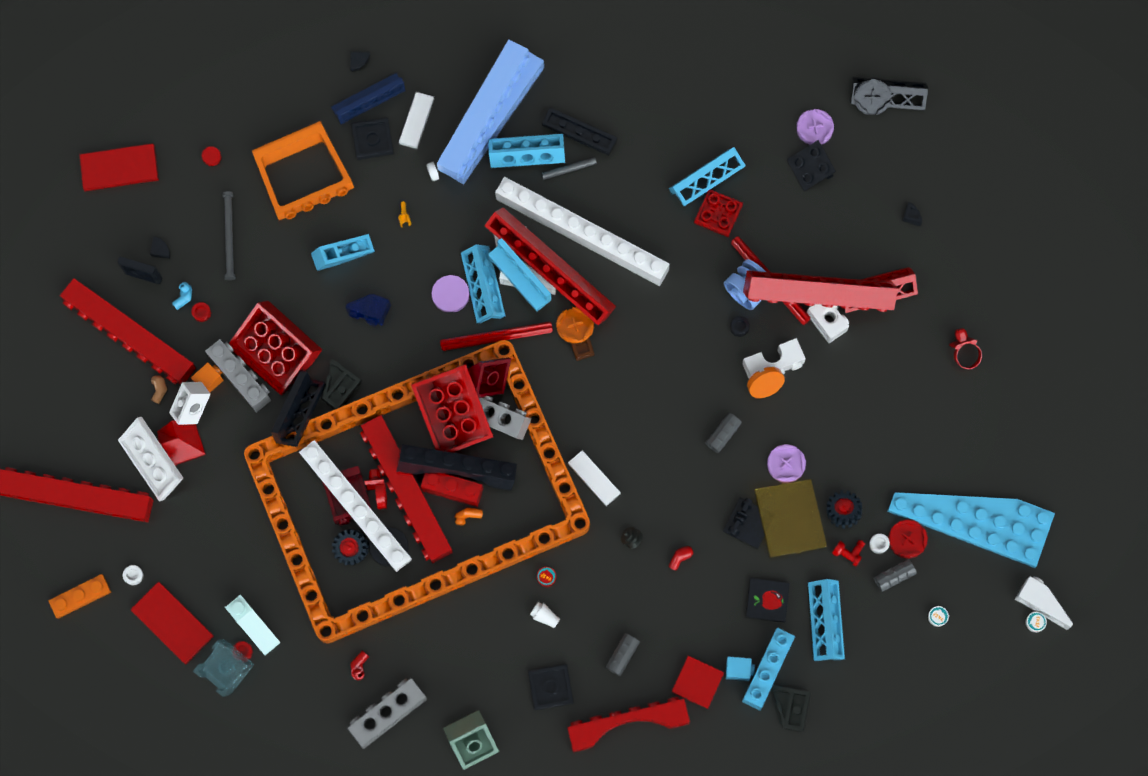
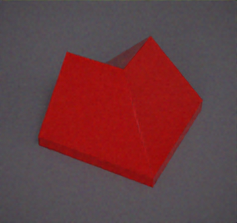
M172 420L157 431L158 441L174 465L206 455L196 424L178 425L175 420Z

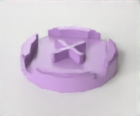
M820 109L805 111L797 122L799 138L809 145L817 140L820 141L821 145L826 143L834 131L831 116Z
M443 276L433 286V302L443 312H458L469 301L468 285L458 276Z
M783 444L777 446L768 456V471L779 482H794L805 471L806 460L804 454L793 445Z

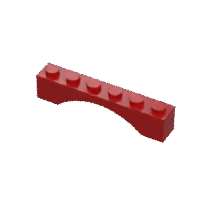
M674 697L667 699L668 703L660 704V701L648 704V708L644 709L637 706L630 708L629 712L623 714L621 711L612 712L609 714L610 717L603 719L602 716L590 718V722L583 723L582 720L572 722L571 726L567 727L572 750L577 752L593 748L597 741L608 731L629 722H653L669 729L688 725L690 720L685 700Z

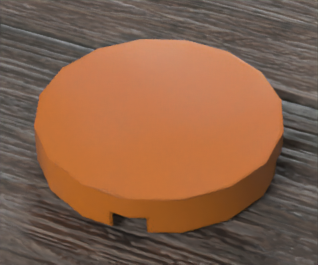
M577 307L564 310L558 316L556 322L559 336L569 343H581L593 334L594 322Z
M776 367L764 368L765 371L754 373L747 383L751 396L765 398L776 393L785 382V377L781 370Z

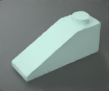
M241 595L225 607L264 655L281 643Z

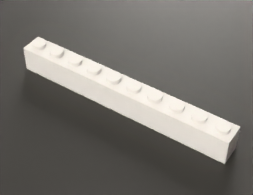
M506 177L503 178L495 191L496 200L658 286L661 285L669 271L670 264Z

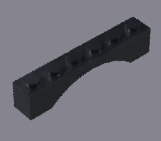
M402 444L396 471L415 475L423 473L456 474L478 480L492 488L511 491L515 482L517 464Z

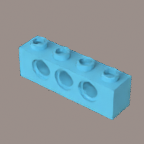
M563 134L488 139L491 168L565 163Z
M779 628L775 630L742 700L743 703L761 710L795 638L794 635Z

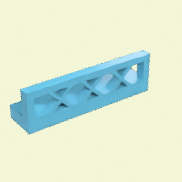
M733 147L670 187L669 190L672 195H677L683 206H686L746 165ZM733 156L739 164L735 169L727 167L728 159ZM715 168L723 169L722 177L719 179L712 178L713 169ZM699 178L708 179L706 188L696 187ZM684 188L693 189L691 197L685 200L680 191Z
M502 238L497 241L498 246L488 254V257L536 312L551 301V293Z
M478 244L461 252L476 322L482 323L490 318L501 319L506 315L494 264L488 257L490 247ZM471 253H473L474 257L472 264L469 262L468 255ZM475 270L477 271L478 275L476 281L473 280V274ZM479 288L482 292L480 299L477 297V291ZM483 306H485L487 313L484 316H482L481 309Z
M825 579L808 582L814 661L845 659L839 581ZM821 585L822 593L818 597L815 594V586ZM819 605L823 607V613L821 616L817 614V608ZM821 624L825 627V632L822 636L818 633V628ZM824 644L827 655L820 656V647Z

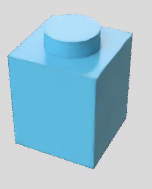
M727 657L725 679L749 681L755 672V664H751L752 659Z

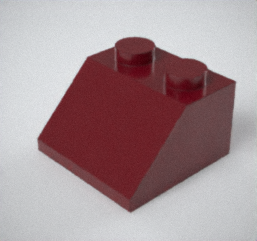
M511 358L481 361L468 368L479 398L504 394Z

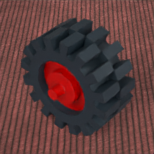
M840 490V494L835 492L834 497H829V501H827V517L832 524L835 523V526L838 528L839 525H842V528L848 525L850 528L852 524L856 525L858 520L860 521L862 502H860L859 497L856 498L854 492L851 495L848 490L846 493Z
M344 530L335 536L332 543V553L335 554V559H338L340 563H345L344 565L357 564L364 560L369 552L367 551L369 548L367 544L368 539L359 530Z

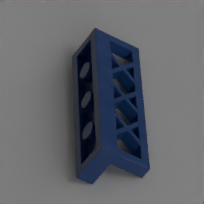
M395 73L335 104L331 108L339 123L343 124L406 91L404 81Z

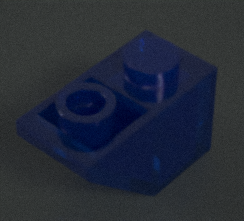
M369 294L348 303L346 310L349 313L348 315L355 319L363 318L371 325L376 326L379 324L383 326L391 304L388 299L375 294Z

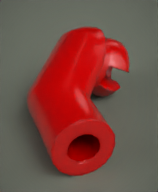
M690 546L677 549L668 567L677 571L682 561L692 557L693 549Z
M363 650L350 664L351 675L355 680H362L365 675L363 664L369 656Z

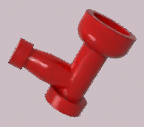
M859 540L852 552L845 548V543L839 541L832 554L835 556L842 555L853 562V565L856 567L862 559L859 554L862 548H864L865 542Z

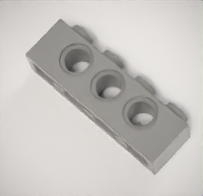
M489 396L479 398L491 428L523 440L531 418L526 416L527 412L517 408L515 411L510 410V405L501 401L496 404L492 402L493 398ZM494 408L493 416L489 417V410ZM510 415L511 421L506 424L505 418Z
M412 678L400 682L397 685L398 689L396 691L386 693L381 698L382 702L378 705L372 704L365 710L367 713L361 718L357 716L349 723L351 725L348 727L349 731L362 748H366L427 700ZM400 695L408 697L407 702L403 705L397 703V698ZM385 707L392 709V713L388 717L381 715V711ZM370 719L375 720V727L371 730L366 729V722Z

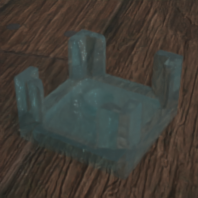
M225 639L217 640L212 646L215 650L204 663L198 664L193 672L200 678L206 677L219 688L216 689V692L224 697L231 695L254 664Z

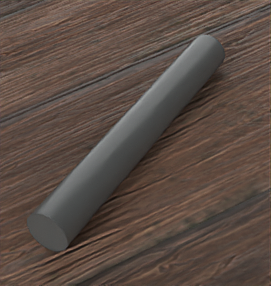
M595 157L543 172L541 173L542 178L546 180L596 165L597 162Z

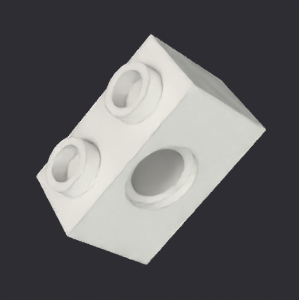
M815 304L808 308L807 314L811 317V321L828 344L847 332L849 321L845 315H841L838 312L837 306L828 308ZM831 316L834 321L827 322L824 317Z
M182 382L169 413L178 425L198 424L211 393L202 382Z

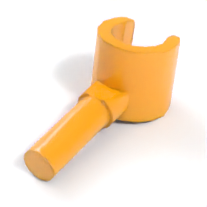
M404 201L401 202V214L398 216L401 227H403L402 224L404 222H408L409 226H411V220L406 212Z

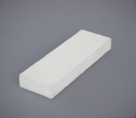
M416 92L399 144L415 149L418 148L434 97Z
M583 450L568 462V465L605 506H608L621 494Z

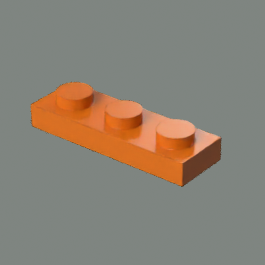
M101 574L48 601L55 617L59 619L111 593V590L104 575Z

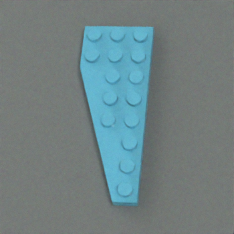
M897 492L894 493L887 511L905 519L915 520L918 524L1033 568L1037 567L1055 515L1051 511L1019 499Z

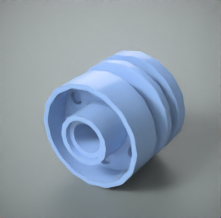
M746 259L742 266L737 268L738 274L732 273L724 281V287L740 305L748 310H753L761 300L759 302L750 301L743 293L747 270L766 271L754 261Z

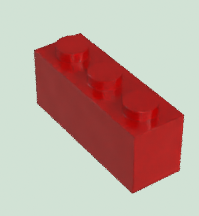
M425 473L421 489L426 493L478 507L483 492V485L444 473Z

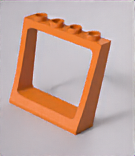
M321 121L252 150L279 221L284 218L292 219L300 211L308 212L316 204H327L331 198L337 195L339 197L345 196L349 190L354 188ZM323 142L343 180L287 205L280 206L265 167Z

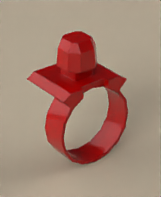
M964 328L955 330V339L958 341L950 343L949 346L955 348L954 360L956 364L965 369L977 367L982 359V352L976 345L978 340L968 337ZM965 344H973L978 350V359L970 367L961 366L957 360L958 351Z
M371 469L369 480H364L367 490L376 491L377 508L387 509L386 483L384 479H381L378 469Z

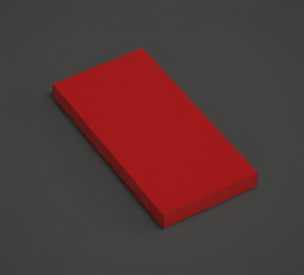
M154 144L80 154L84 191L159 180Z
M160 582L131 609L185 665L214 637Z

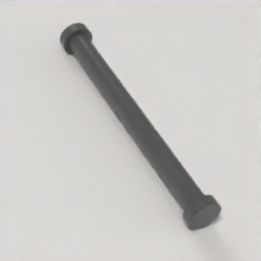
M226 191L222 193L225 208L226 274L224 279L235 280L232 198L234 193Z

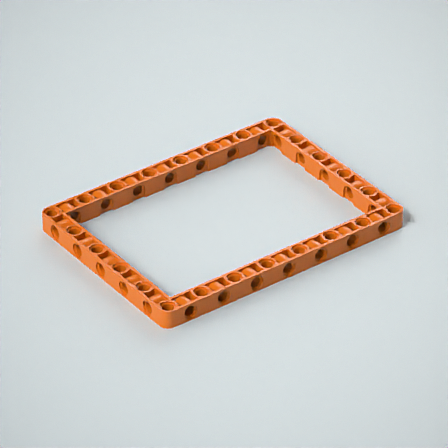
M507 340L498 341L309 420L297 447L278 444L273 436L249 445L244 452L246 462L314 631L323 643H332L586 534L590 528V520L514 347ZM505 348L509 350V353L501 355L499 351ZM511 358L506 382L518 409L527 412L526 416L529 418L537 416L540 419L535 424L530 422L527 430L565 514V521L529 533L530 535L518 541H510L494 548V551L480 557L477 555L457 564V567L445 572L442 570L421 579V582L410 587H402L384 595V598L362 604L348 610V613L335 619L331 617L269 462L301 450L314 440L316 443L380 415L416 402L417 399L411 386L413 382L467 363L475 365L481 361ZM517 382H522L524 387L516 389L514 385ZM396 393H402L403 397L396 400L393 398ZM366 407L368 410L365 414H358L360 408ZM326 422L332 423L329 429H323V424ZM296 432L288 434L286 439L295 437ZM550 450L555 455L552 458H546L544 453ZM259 452L260 455L257 459H251L252 453ZM562 485H567L570 490L567 493H562L559 488ZM267 487H274V491L271 494H265ZM583 520L586 525L583 528H577L575 522ZM283 521H287V528L283 530L279 529V524ZM542 535H547L550 540L548 543L543 544L539 541V538ZM505 551H512L514 553L513 557L505 559L503 557ZM295 557H302L301 564H293ZM470 566L478 568L477 572L473 575L467 573V569ZM434 581L441 583V587L438 590L431 589V584ZM310 592L317 593V597L313 601L307 599ZM397 597H404L405 602L402 605H395L394 602ZM362 612L368 613V618L365 621L358 620V616ZM325 628H331V634L328 637L322 636V631Z

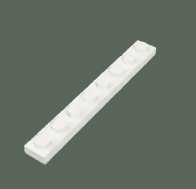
M315 440L299 452L396 572L412 560Z

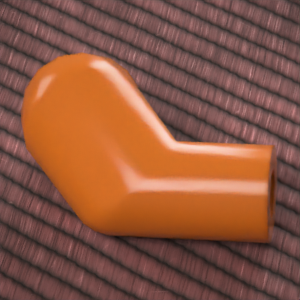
M465 508L456 513L454 517L456 519L455 524L464 525L467 518L481 519L483 510Z

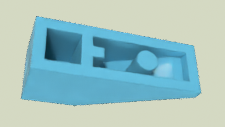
M369 234L320 246L311 255L316 269L319 271L375 251Z

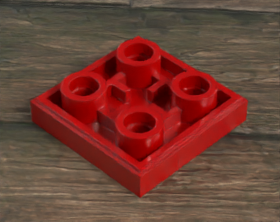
M710 189L704 198L694 223L729 237L743 203Z
M688 656L672 693L708 709L724 672Z

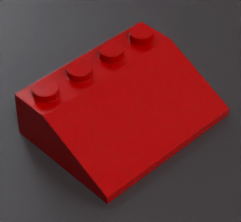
M269 301L256 304L229 342L230 346L234 349L233 352L240 356L250 368L280 395H283L294 384L300 370L306 371L323 350Z
M466 364L411 384L436 450L453 453L493 437Z

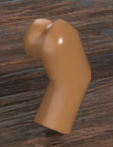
M155 375L151 378V384L154 385L156 390L151 401L159 404L167 392V386L162 376Z

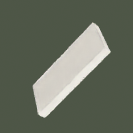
M142 417L136 418L118 441L158 501H163L182 481L183 476Z

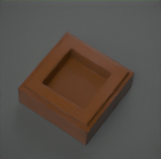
M590 338L581 343H571L576 361L595 355Z

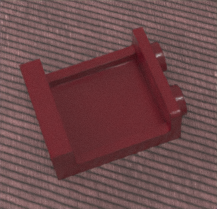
M359 466L340 471L372 510ZM323 483L335 524L343 526L351 523L350 520H353V518Z

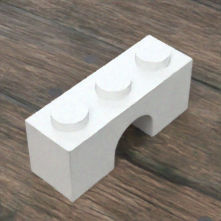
M797 338L778 346L777 351L780 355L778 362L770 363L766 361L762 352L744 358L742 364L748 378L750 379L758 371L760 373L765 371L764 368L766 367L779 368L783 374L789 369L794 371L801 368L806 358Z

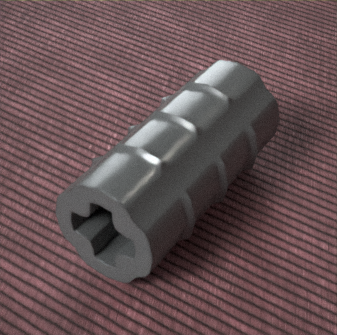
M728 413L714 432L710 434L705 444L712 451L719 453L733 434L737 432L742 422L735 415Z
M908 559L873 578L878 589L883 592L906 579L908 580L916 575L917 572L912 562Z
M625 633L605 668L621 676L640 641Z

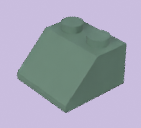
M479 710L443 728L463 770L499 752Z

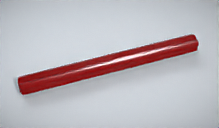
M737 236L731 241V245L745 260H752L766 272H770L740 237ZM783 302L802 325L810 321L811 317L798 303L791 305Z
M551 322L442 339L440 340L441 350L444 351L552 333L553 329Z

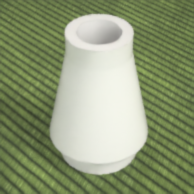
M537 602L530 613L534 620L549 625L552 628H555L560 620L545 603Z

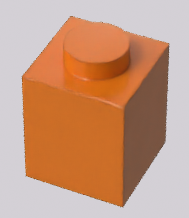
M208 362L191 377L193 382H202L209 392L224 381L220 376L222 374L221 370L216 365L212 367Z

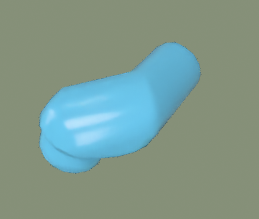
M182 282L179 285L180 297L172 302L177 310L191 300L192 287L187 282Z

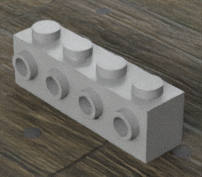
M219 339L205 350L206 354L257 413L271 401L267 395L270 393L263 383L259 385L256 382L258 378L252 370L247 371L244 368L246 364L240 356L235 357L232 354L234 349L228 342L223 343Z

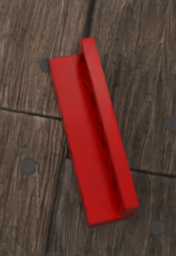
M910 267L861 279L893 282L897 286L898 292H900L897 294L896 300L918 294L916 276ZM911 282L912 290L905 292L901 290L904 284ZM851 307V309H844V312L848 313L860 309L858 307Z

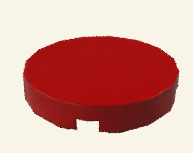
M906 519L899 521L889 532V546L894 554L901 558H915L927 546L928 536L926 530L915 520Z

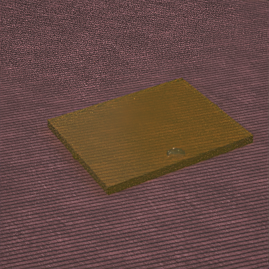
M811 479L755 489L770 558L793 553L799 554L804 551L827 547Z

